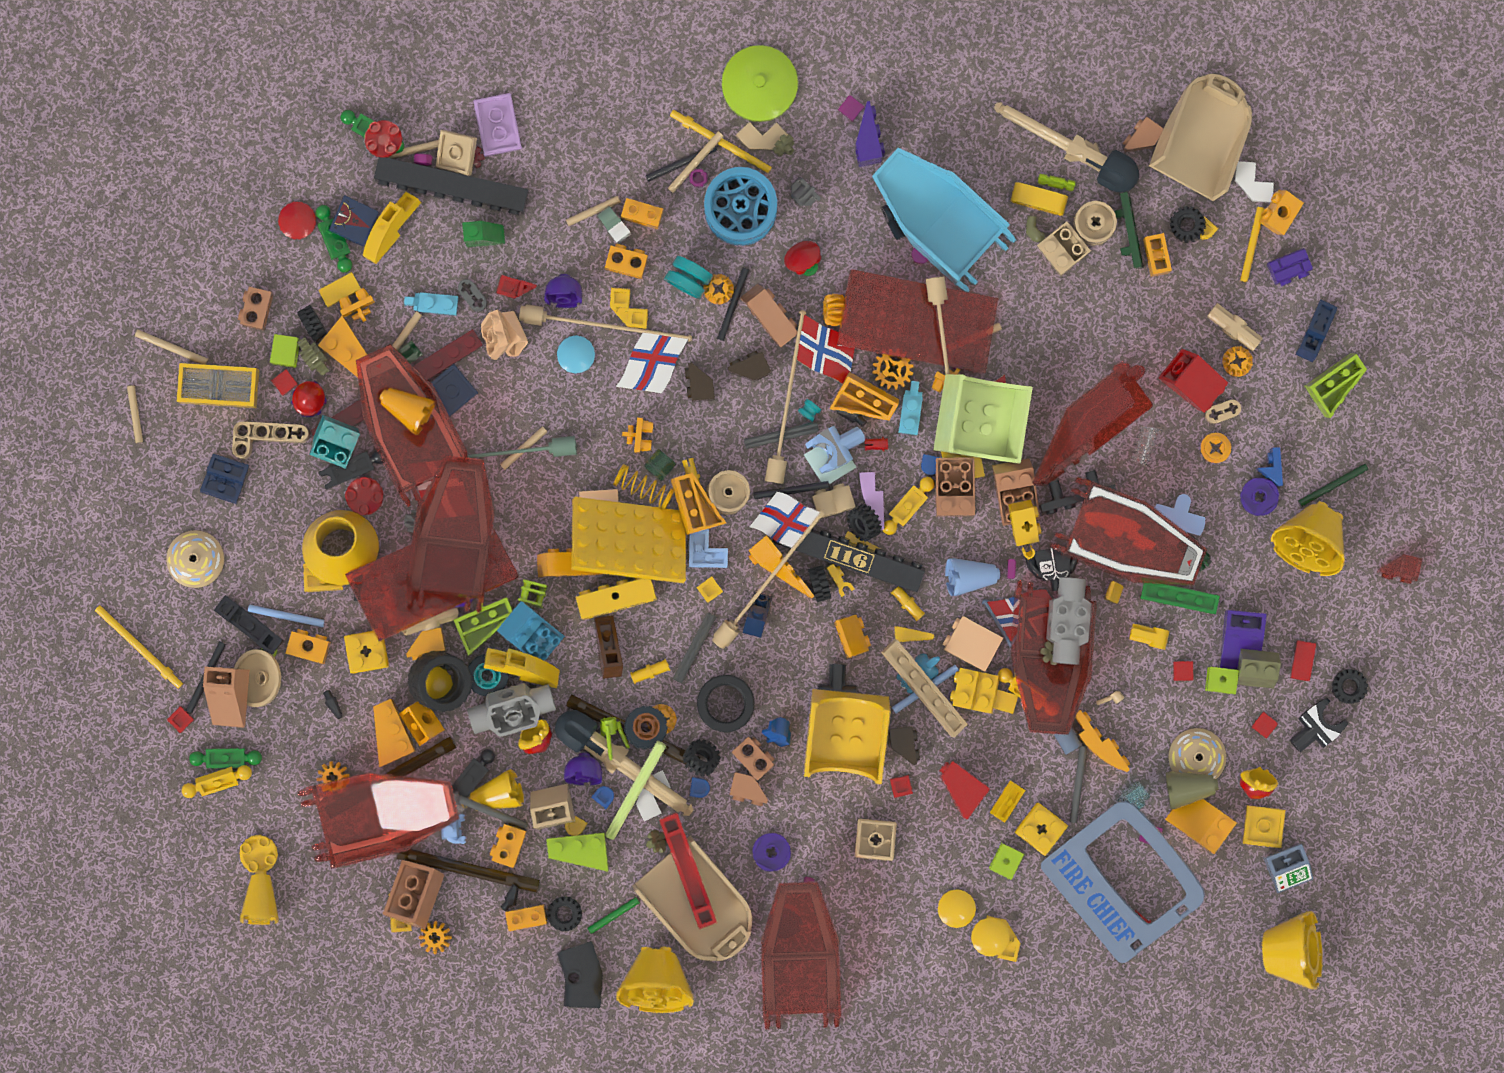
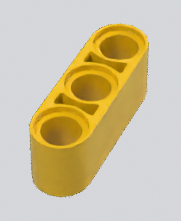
M1015 182L1010 202L1063 216L1068 196Z

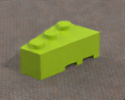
M1350 353L1304 385L1322 414L1327 418H1331L1335 410L1343 403L1347 394L1354 388L1367 369L1357 354Z
M507 597L454 619V623L469 656L498 632L497 629L513 611Z
M605 832L546 839L549 859L609 871Z

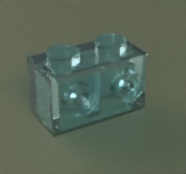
M1139 781L1132 782L1117 794L1119 798L1117 802H1131L1139 810L1146 805L1144 801L1150 798V795Z

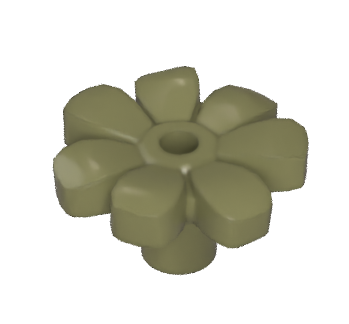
M781 135L780 141L778 140L775 143L773 152L779 157L783 156L784 153L788 155L793 154L794 138L791 135Z
M1047 641L1044 643L1046 648H1041L1040 653L1045 655L1042 660L1045 663L1050 660L1051 665H1056L1057 663L1052 662L1053 654H1051L1054 644Z
M657 829L648 833L647 836L650 840L646 842L647 848H653L654 853L665 852L667 842L663 840L665 838L664 833H659Z

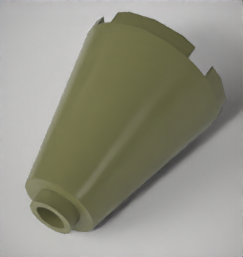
M1173 771L1165 773L1171 810L1215 795V790H1219L1218 779H1214L1213 775Z

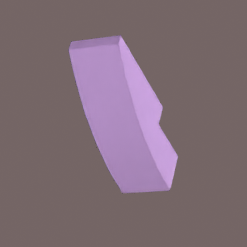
M875 472L859 473L864 503L867 506H871V510L874 509L876 511L875 515L878 514V520H881L879 525L882 526L881 531H883V491H875Z

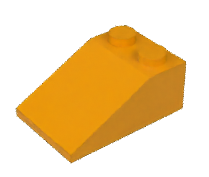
M853 615L834 622L847 659L869 651L868 647L871 646L868 635H863L862 629L865 627L861 617L857 618V615Z
M1204 799L1172 809L1165 818L1166 821L1212 854L1216 853L1237 823Z

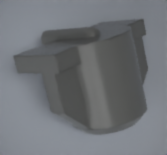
M798 177L791 185L790 197L799 206H811L816 200L819 201L821 199L815 192V187L809 185L801 177Z

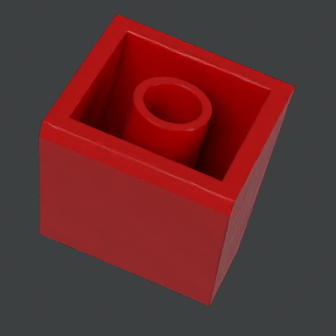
M1181 349L1158 377V379L1194 408L1204 413L1213 406L1215 399L1225 391V387L1228 385V382L1198 354L1185 349Z
M945 762L939 770L941 772L940 778L959 813L964 819L968 820L990 788L955 762Z

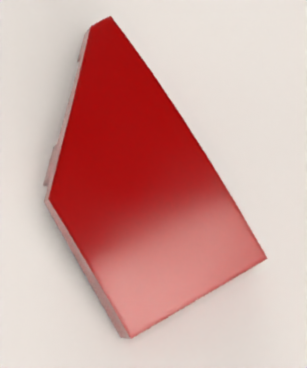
M501 275L496 294L515 299L535 289L537 285Z

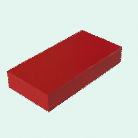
M1296 640L1290 678L1310 682L1316 649L1315 643Z

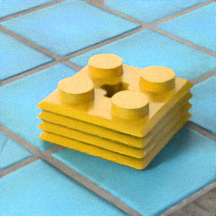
M379 629L344 636L350 673L354 674L389 667L383 630ZM365 646H367L368 649H371V652L368 654V657H366L365 654H362V650H364Z
M1036 803L1015 830V833L1041 854L1047 855L1068 825L1043 805ZM1045 824L1044 829L1046 832L1038 834L1037 826Z

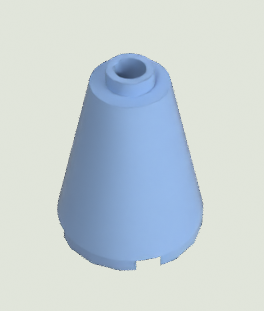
M950 558L945 566V576L949 578V582L946 583L950 596H958L996 584L997 580L1000 579V570L994 564Z

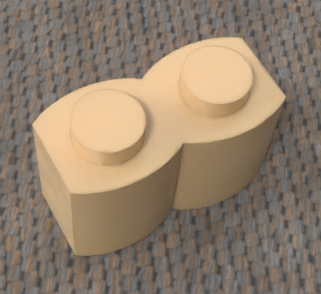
M842 483L833 486L834 490L826 492V489L815 492V495L812 496L815 510L819 512L822 509L826 513L820 519L855 509L849 485L845 486Z

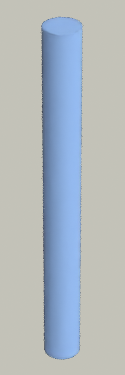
M249 605L248 612L318 627H324L325 620L254 605Z
M953 665L931 681L935 686H938L954 675L956 671H959L956 665ZM913 692L894 705L892 709L895 713H898L919 697Z

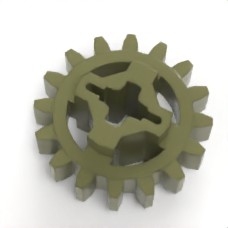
M305 337L297 342L302 349L299 354L311 371L317 369L321 376L329 372L325 364L327 358L315 342L310 344Z

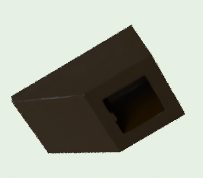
M757 351L748 354V358L743 361L737 359L730 362V367H727L729 373L753 382L772 374L763 352L758 353Z
M692 362L688 363V368H685L686 379H690V387H687L688 398H692V402L715 400L713 379Z
M913 726L889 729L891 748L912 765H917V761L920 760L919 749H915L914 743L918 741L917 730H913Z

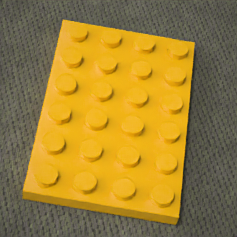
M574 496L572 500V570L684 583L686 581V531L680 510L667 508L663 510L659 507Z

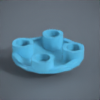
M577 335L570 336L559 345L557 358L561 367L567 372L582 373L593 364L595 351L591 342L586 338Z

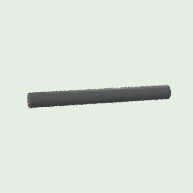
M1080 746L1070 814L1071 823H1077L1087 754V747Z
M461 795L458 797L457 802L522 829L527 827V822Z

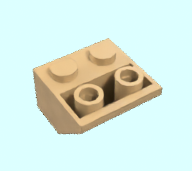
M1065 222L1037 245V248L1060 276L1091 252L1068 222Z
M568 784L530 792V811L534 829L540 830L576 822Z

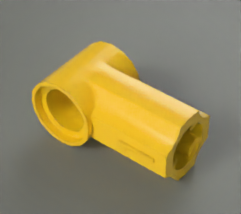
M1133 623L1129 640L1165 650L1170 631Z

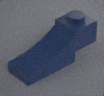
M1320 299L1295 355L1313 363L1338 307Z

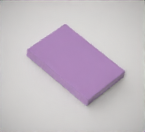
M511 93L473 100L484 156L521 150L522 146Z

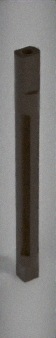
M572 694L566 703V707L577 710L600 723L601 719L616 717ZM616 717V721H621V728L624 732L625 721ZM663 740L662 743L666 745L663 754L686 765V763H683V754L686 750Z
M448 737L380 777L401 779L457 747L452 738ZM365 784L325 806L326 813L331 819L390 784Z
M402 846L399 847L397 853L398 860H405L509 887L514 883L518 889L537 893L540 884L538 879L420 852Z

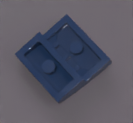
M213 453L206 469L207 473L200 488V493L237 504L249 465Z

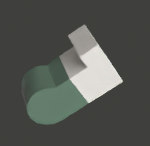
M610 206L597 215L616 244H619L631 235L628 228L617 217Z

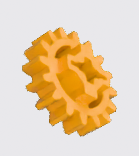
M890 348L888 354L882 351V358L877 356L876 360L878 363H873V367L877 368V370L872 371V374L878 375L875 381L881 380L880 386L882 387L886 384L887 390L891 386H894V389L897 390L898 385L904 388V381L909 383L910 379L908 376H913V372L909 371V369H912L914 365L908 364L911 358H905L906 352L899 354V349L892 353ZM890 357H897L901 360L898 362L893 361ZM884 361L886 365L885 370L880 372L881 363ZM889 365H892L893 367H898L896 370L897 374H894L893 372H888V370L890 369ZM906 367V373L902 378L900 374L901 369ZM886 378H894L896 382L887 381Z

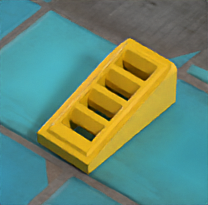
M894 626L895 639L899 642L934 639V634Z

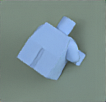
M456 814L441 821L442 839H447L454 844L466 843V837L462 836V830H459L461 822L465 821L464 814Z

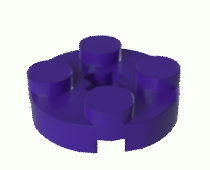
M1254 478L1243 486L1240 492V502L1249 514L1264 516L1271 513L1277 507L1279 491L1272 481L1264 478ZM1256 492L1265 495L1263 496V502L1255 500Z
M767 833L759 837L754 843L752 850L756 864L761 869L770 872L778 871L785 867L791 856L790 845L787 840L777 833ZM775 847L777 855H772L771 858L768 857L767 848Z

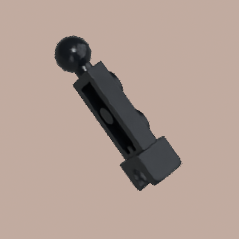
M377 449L370 457L367 452L350 458L346 469L334 465L318 473L321 477L330 476L331 481L325 484V489L329 490L375 470L373 463L383 464L385 459L380 449Z
M483 750L480 754V761L474 758L450 787L451 797L455 799L454 811H457L462 805L457 802L458 797L461 795L467 798L489 771L485 765L491 764L495 760L493 750Z

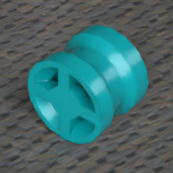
M806 399L804 401L805 405L799 408L798 412L813 422L815 415L820 413L822 409L809 399Z

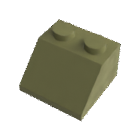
M1241 649L1237 668L1239 670L1237 685L1274 689L1279 678L1281 666L1279 653Z

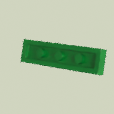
M1147 580L1143 582L1140 596L1142 600L1216 615L1220 598L1219 595Z

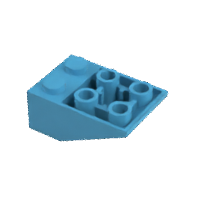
M522 601L497 629L503 637L523 653L544 661L565 637Z

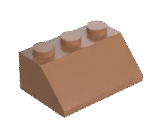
M402 860L383 915L408 925L425 929L444 874L434 868Z

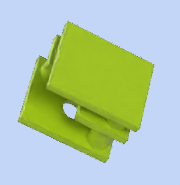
M274 334L270 363L296 368L299 353L297 342L300 341L299 338Z
M523 579L524 585L521 586L522 593L520 598H518V602L522 601L526 605L543 609L542 602L544 597H546L547 585ZM530 586L539 588V590L530 589ZM529 592L537 595L535 602L527 600Z
M1208 667L1205 691L1236 694L1239 670Z
M1001 843L989 869L1012 880L1024 854Z

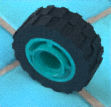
M486 654L477 656L468 666L472 675L471 689L480 696H487L489 693L503 690L507 685L509 673L484 668ZM485 670H490L493 673V678L489 681L482 678V672Z

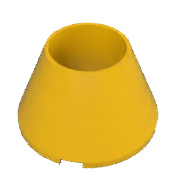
M335 510L318 517L307 529L302 543L303 558L310 572L319 580L338 586L349 585L364 578L374 567L379 551L378 536L371 523L360 514L347 510ZM335 530H348L355 535V540L352 548L346 554L333 557L322 552V544L328 534Z
M1306 911L1266 930L1262 940V956L1266 972L1309 989L1318 988L1319 983H1316L1317 977L1322 976L1323 965L1321 933L1316 932L1315 924L1318 923L1314 912Z

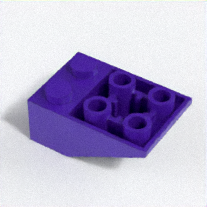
M870 101L866 103L855 145L859 167L881 163L882 157L885 154L883 142L879 143L880 127L874 121L877 117L875 106H871Z
M1225 610L1220 668L1237 670L1241 649L1262 651L1266 614Z

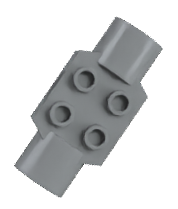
M1059 578L1058 597L1049 601L1046 639L1054 644L1053 663L1079 665L1081 645L1089 642L1092 603L1085 599V579Z
M525 683L489 693L484 704L467 708L474 734L492 730L499 737L536 727L541 714L556 710L549 684L530 689Z

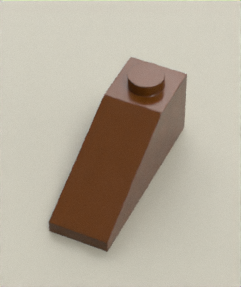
M614 617L594 618L602 678L622 677L623 662Z

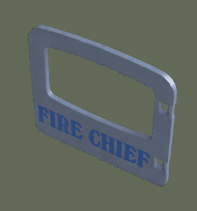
M1120 801L1111 806L1041 863L1043 872L1120 963L1128 962L1183 920V918L1196 910L1203 903L1205 897L1204 888L1171 843L1133 803L1128 801ZM1123 819L1131 824L1159 854L1186 892L1185 898L1152 923L1145 922L1124 901L1096 866L1086 850V847ZM1184 904L1188 909L1180 915L1176 909ZM1139 939L1142 944L1134 949L1131 944Z

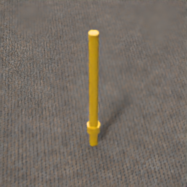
M674 109L670 114L672 118L683 123L682 126L687 129L691 128L710 140L715 135V133L694 122V119L688 115L686 117ZM723 138L717 143L768 174L772 169L768 164Z
M99 605L95 609L110 626L161 672L160 675L165 680L168 679L178 689L182 687L184 683L173 674L174 671L169 667H165L102 606Z

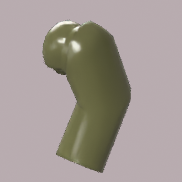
M1027 216V236L1033 242H1042L1045 239V234L1036 228L1037 217Z

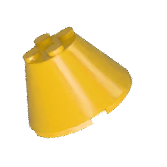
M1321 501L1307 506L1275 529L1271 536V542L1275 545L1274 551L1285 562L1306 573H1310V571L1320 572V576L1338 574L1345 563L1343 515L1335 512L1326 503Z
M642 947L641 952L638 954L616 993V999L620 1004L628 1008L634 1005L639 1007V1011L652 1013L683 1011L684 1006L689 1005L688 1007H691L693 1005L694 997L679 959L675 953L671 952L672 949L670 947H660V949Z

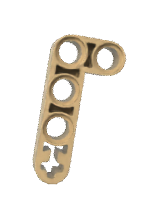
M238 422L233 429L232 451L236 457L247 459L252 453L253 441L305 443L310 438V431L305 426L297 424ZM242 426H247L248 433L245 436H240L239 429ZM261 427H266L267 434L264 437H259L258 430ZM280 428L286 429V435L283 438H278L277 431ZM290 428H292V432L296 433L302 429L305 435L301 439L297 435H291ZM241 445L247 447L244 455L238 454V448Z

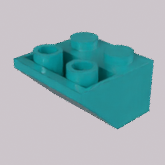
M322 415L314 435L310 455L346 469L360 436L359 429Z

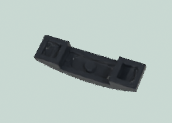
M226 595L214 609L216 613L233 624L271 655L275 653L284 641L265 624Z

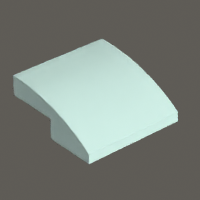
M816 447L804 454V457L821 482L829 481V484L856 468L854 462L850 461L835 470L821 474L819 468L826 464L828 460L827 452L820 447Z

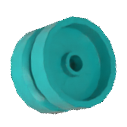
M677 255L672 265L679 272L668 270L664 280L682 292L700 300L705 290L698 283L709 285L713 275L697 263Z

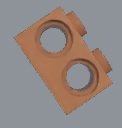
M249 287L248 291L245 290L243 295L244 308L240 309L238 315L240 324L265 331L273 293ZM260 294L262 296L261 302L254 304L253 297ZM251 313L257 314L255 322L248 321V316Z
M748 736L732 753L758 781L774 766L772 761L775 759L768 751L765 753L759 748L761 744L755 737L750 739ZM746 744L751 745L754 749L750 756H746L742 752V748ZM758 759L766 761L767 766L765 769L759 770L756 768L755 763Z

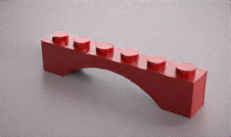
M675 812L659 818L698 928L702 929L717 923L678 813Z

